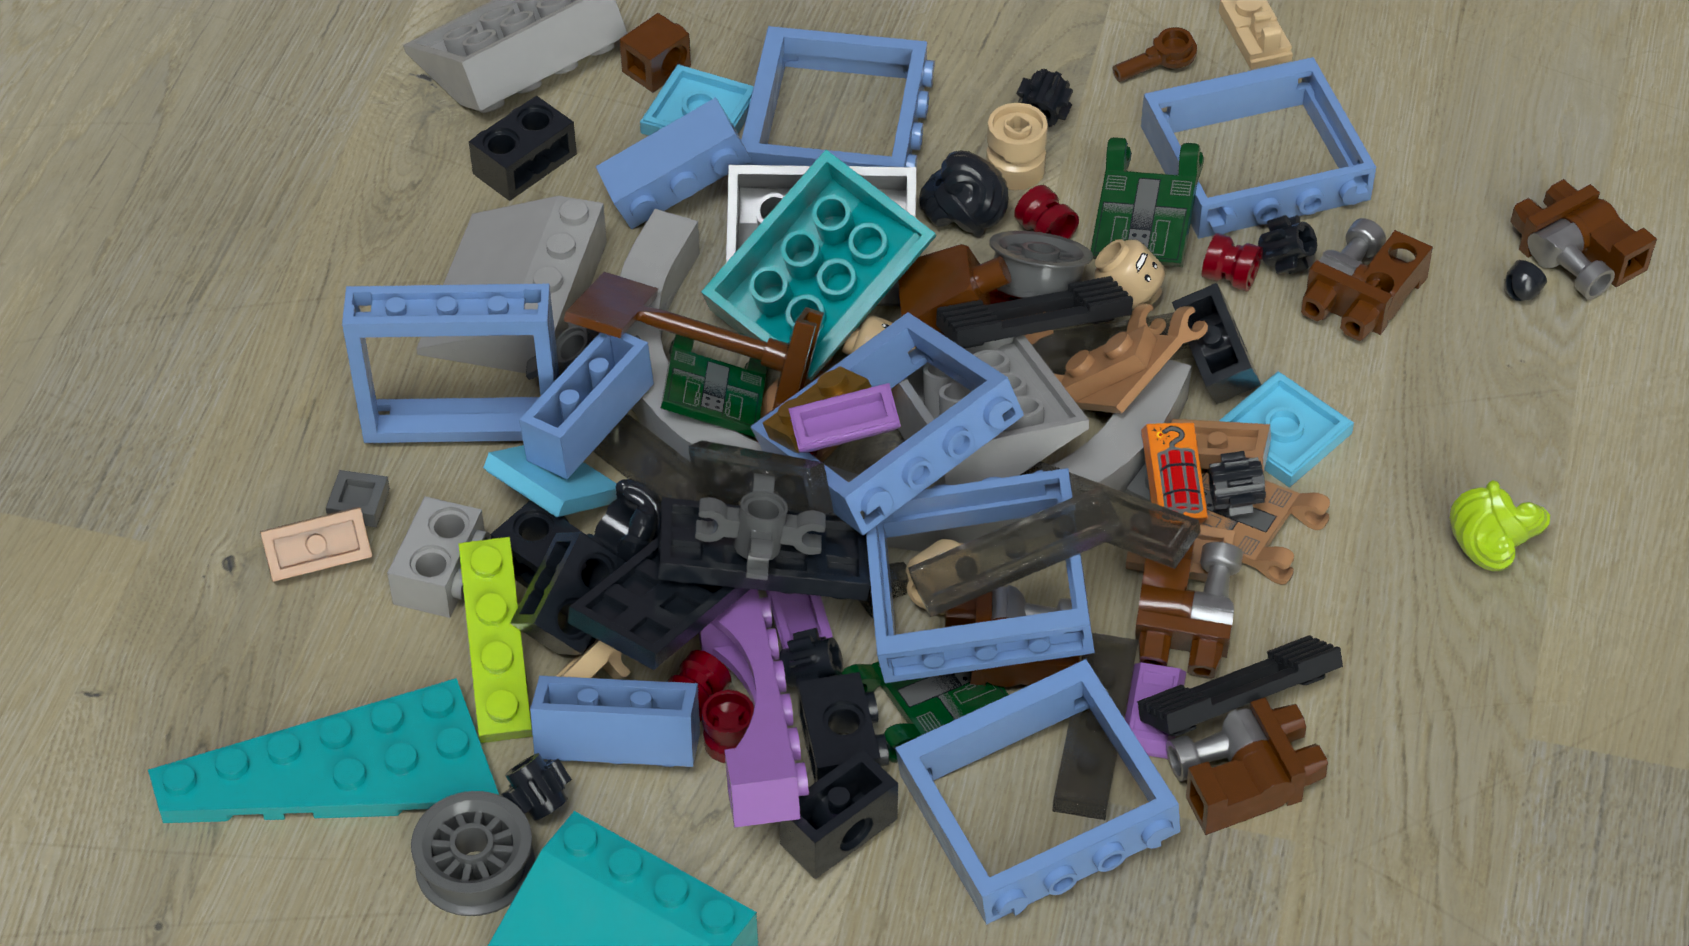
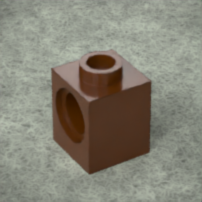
M656 13L619 39L622 72L652 93L666 83L677 64L691 67L689 33L681 25L671 22L660 13Z

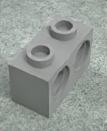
M424 497L387 572L394 605L448 618L451 617L458 600H464L458 543L490 539V533L484 529L482 509Z

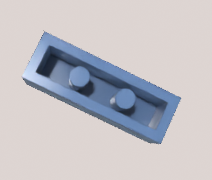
M715 97L597 165L596 169L614 205L629 227L633 229L648 221L654 209L667 210L728 175L729 165H745L752 161L732 122Z
M600 332L519 419L526 460L568 479L654 384L648 342L624 333L621 338H617Z
M539 676L530 712L534 754L539 753L542 759L555 760L558 758L563 762L586 761L612 764L662 765L666 767L694 766L700 736L698 683Z

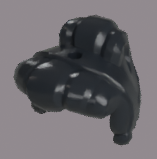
M963 150L954 151L947 155L941 164V169L929 177L921 188L919 195L921 210L931 219L934 225L940 227L955 222L964 231L972 232L975 237H981L984 234V229L991 228L1004 217L1009 200L1007 181L1003 178L1002 172L982 157Z
M622 479L616 484L617 499L608 506L606 514L598 522L594 534L603 542L608 551L625 562L659 536L661 508L659 495L654 490H650L646 483L632 479Z

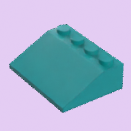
M826 149L705 286L701 293L709 310L740 334L766 342L769 338L788 343L794 324L805 307L824 312L807 379L812 381L935 239L936 233Z
M573 811L539 853L488 946H758L757 912L582 814Z

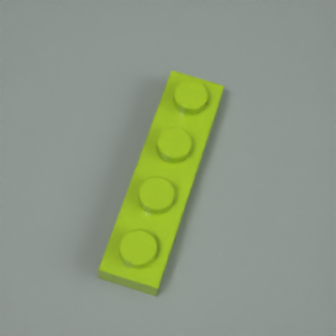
M510 537L458 543L480 743L533 737L521 630L510 624L518 608Z

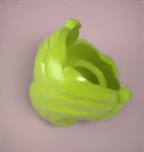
M1494 480L1490 481L1486 488H1473L1462 493L1452 504L1449 517L1453 535L1463 552L1474 563L1483 569L1493 572L1508 568L1515 559V547L1525 543L1529 538L1541 534L1550 524V514L1544 507L1531 502H1524L1515 507L1510 495L1500 488L1499 482Z

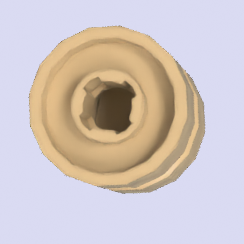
M1005 104L996 108L990 114L988 120L986 160L1002 172L1009 190L1016 191L1031 188L1043 179L1045 172V147L1047 144L1048 123L1046 116L1038 108L1030 104Z

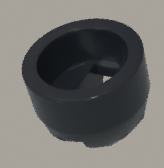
M1525 260L1515 261L1504 279L1507 294L1516 301L1532 300L1547 284V278L1543 271L1533 263Z

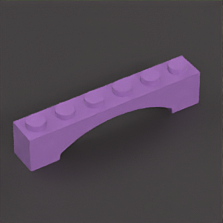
M750 589L698 633L701 650L715 656L737 676L749 693L754 705L753 716L744 737L736 748L724 750L727 789L734 828L800 819L799 796L809 795L805 763L794 762L801 760L797 727L787 728V726H793L790 694H780L786 692L783 661H773L779 659L776 629H766L772 628L769 597L759 598L757 589Z

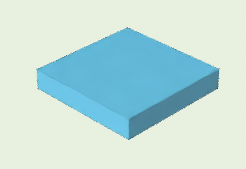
M677 64L641 119V133L649 136L715 97L729 117L737 133H739L746 122L754 86Z
M1279 371L1219 420L1222 422L1270 424L1271 443L1265 471L1289 488L1352 434L1354 425L1353 421Z
M524 445L489 452L483 467L488 473L555 517L610 505L617 499L615 487L617 483L583 462L568 479H565L528 462Z

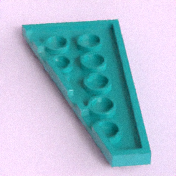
M457 678L148 769L163 823L229 821L234 815L263 814L264 820H285L286 813H313L314 819L399 816L403 810L429 809L438 801L457 793L484 791L499 795Z

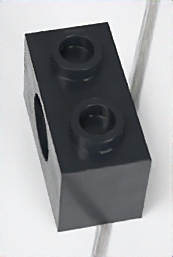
M1217 283L1172 302L1175 311L1183 306L1194 307L1195 312L1188 318V327L1190 329L1197 321H1205L1208 325L1205 335L1199 339L1189 341L1188 344L1205 386L1216 404L1261 386L1228 302Z
M860 672L797 682L798 714L814 783L861 749L880 766L889 765L885 735H875L873 723H877L879 720L875 694L873 691H864Z
M861 749L808 787L809 795L799 796L800 819L780 822V845L814 879H817L897 820L898 782Z

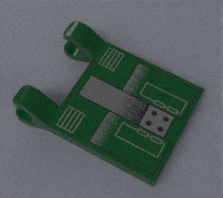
M1118 137L1110 138L1107 144L1106 170L1091 245L1093 259H1096L1099 253L1115 240H1138L1147 247L1162 265L1183 267L1198 179L1204 164V156L1200 152L1199 144L1183 143L1181 145L1178 175L1127 171L1132 155L1130 147L1127 146V140Z
M675 334L669 349L670 357L660 408L755 437L751 426L760 420L767 368L761 366L760 360L749 357L745 367L741 368L693 353L692 349L695 340Z
M879 661L873 664H853L842 671V675L860 672L865 692L874 691L881 686L907 723L892 725L884 732L889 761L893 763L898 762L896 747L1009 695L1004 687L995 686L986 682V686L970 684V671L890 683L884 682Z

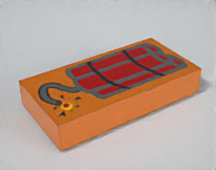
M1194 423L1146 424L1141 429L1153 517L1190 524L1203 523L1208 518Z

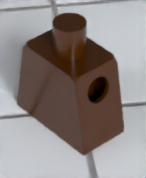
M964 244L920 256L898 280L901 317L906 313H910L945 336L936 326L937 308L982 300L983 305H990L989 292L1012 282L1008 266L1001 256L980 264L969 246Z

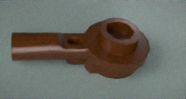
M1179 27L1167 28L1158 37L1153 39V46L1147 48L1145 53L1112 67L1113 74L1116 80L1121 82L1159 65L1174 69L1186 67L1196 58L1197 44L1189 31Z

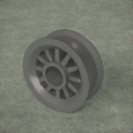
M1006 231L993 235L989 240L990 247L995 251L994 258L1001 256L1004 259L1012 279L1011 283L997 288V290L1020 298L1068 290V284L1082 281L1084 266L1093 260V253L1084 245L1071 239L1048 233Z
M462 792L438 801L421 816L412 834V858L415 864L417 882L422 893L436 907L456 915H487L509 906L535 862L531 828L525 814L512 801L490 792ZM474 851H479V852H480V853L475 854V855H466V854H468V853H470V852H474Z

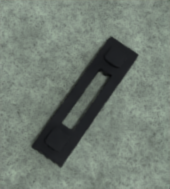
M1108 276L1070 283L1066 291L990 305H983L982 300L939 307L936 314V326L948 339L966 349L982 346L985 342L1086 323L1098 324L1113 321L1118 317L1132 315L1133 297L1131 295L1128 296V292L1123 291V287L1118 286V282L1113 281V278Z
M1311 635L1305 636L1267 651L1268 659L1193 688H1185L1184 685H1178L1137 701L1140 721L1168 735H1182L1196 729V724L1247 705L1252 701L1270 696L1298 684L1309 685L1324 679L1326 673L1343 667L1341 649L1338 646L1334 647L1331 643L1327 644L1326 641H1320L1318 638L1313 639Z

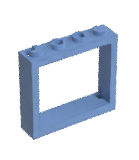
M768 26L741 139L752 161L745 165L812 166L825 151L822 149L768 144L785 67L906 78L892 157L828 151L847 166L916 167L917 171V155H912V150H921L923 123H918V118H927L929 92L924 91V87L932 88L935 61L927 60V41Z
M1314 57L1144 94L1141 128L1165 174L1178 175L1181 146L1174 134L1175 132L1303 105L1339 168L1207 198L1198 181L1190 223L1198 239L1213 236L1216 233L1225 234L1257 225H1265L1268 220L1287 215L1288 218L1296 215H1310L1328 209L1371 200L1376 166ZM1299 78H1302L1301 83H1298ZM1167 107V112H1163L1161 108Z
M549 283L346 286L342 327L364 443L523 441L519 419L540 397L376 399L366 337L534 335L540 395H542L560 376ZM525 303H538V309H525ZM372 305L371 312H361L360 306ZM378 411H390V414L379 415Z
M906 313L828 371L841 366L867 378L871 387L889 383L892 389L928 362L972 391L850 482H847L810 453H796L769 439L763 422L778 412L780 406L753 424L751 429L770 465L860 534L864 535L1023 417L1024 414L1007 376L912 314ZM916 346V349L908 354V351ZM818 378L810 384H808L802 390L797 392L788 400L797 398L803 392L808 390L810 387L817 383ZM863 511L867 515L869 513L871 514L867 516L865 519H863L860 512Z
M1068 468L1045 472L1039 470L1032 474L1005 478L989 477L982 481L958 485H936L930 489L923 490L866 533L877 656L885 683L1095 653ZM864 513V518L869 516L871 513H869L868 515ZM1059 513L1072 609L896 634L887 538Z
M1086 659L895 748L901 778L986 925L1012 912L1016 916L1028 904L1049 894H1062L1070 890L1077 881L1095 872L1113 870L1122 864L1127 857L1146 848L1161 847L1162 840L1180 832L1179 803ZM1090 708L1149 802L989 877L933 781Z

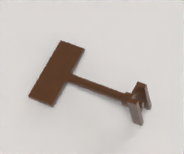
M603 272L565 312L563 321L617 338H621L635 321H640L663 331L760 360L761 366L780 372L772 411L805 387L824 317V312L805 307L794 324L788 343L769 338L766 342L669 311L648 307L657 297L659 288L607 272Z

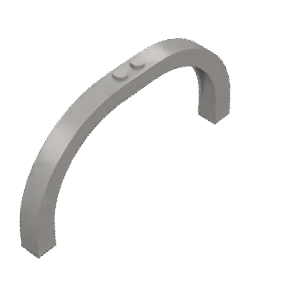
M654 209L635 240L624 262L620 277L659 288L657 297L648 307L668 311L678 289L700 254L698 221ZM635 321L626 333L632 336L638 335L641 340L648 342L654 382L632 409L645 431L662 451L681 468L706 485L738 501H741L742 497L747 493L752 492L754 473L774 475V494L785 500L789 511L804 512L815 510L827 515H836L770 465L758 442L736 431L661 409L668 368V360L661 342L663 330L640 321ZM1169 359L1122 414L1114 413L1105 426L1086 444L1062 460L1042 469L1043 472L1069 469L1077 524L1099 513L1126 493V488L1146 463L1141 429L1146 424L1171 423L1172 419H1179L1188 399L1191 365ZM826 465L847 482L852 481L859 475ZM861 511L860 513H861L862 517L864 518V512ZM1059 513L889 537L887 538V546L912 551H923L941 539H952L969 546L973 551H986L1027 543L1048 537L1062 530Z

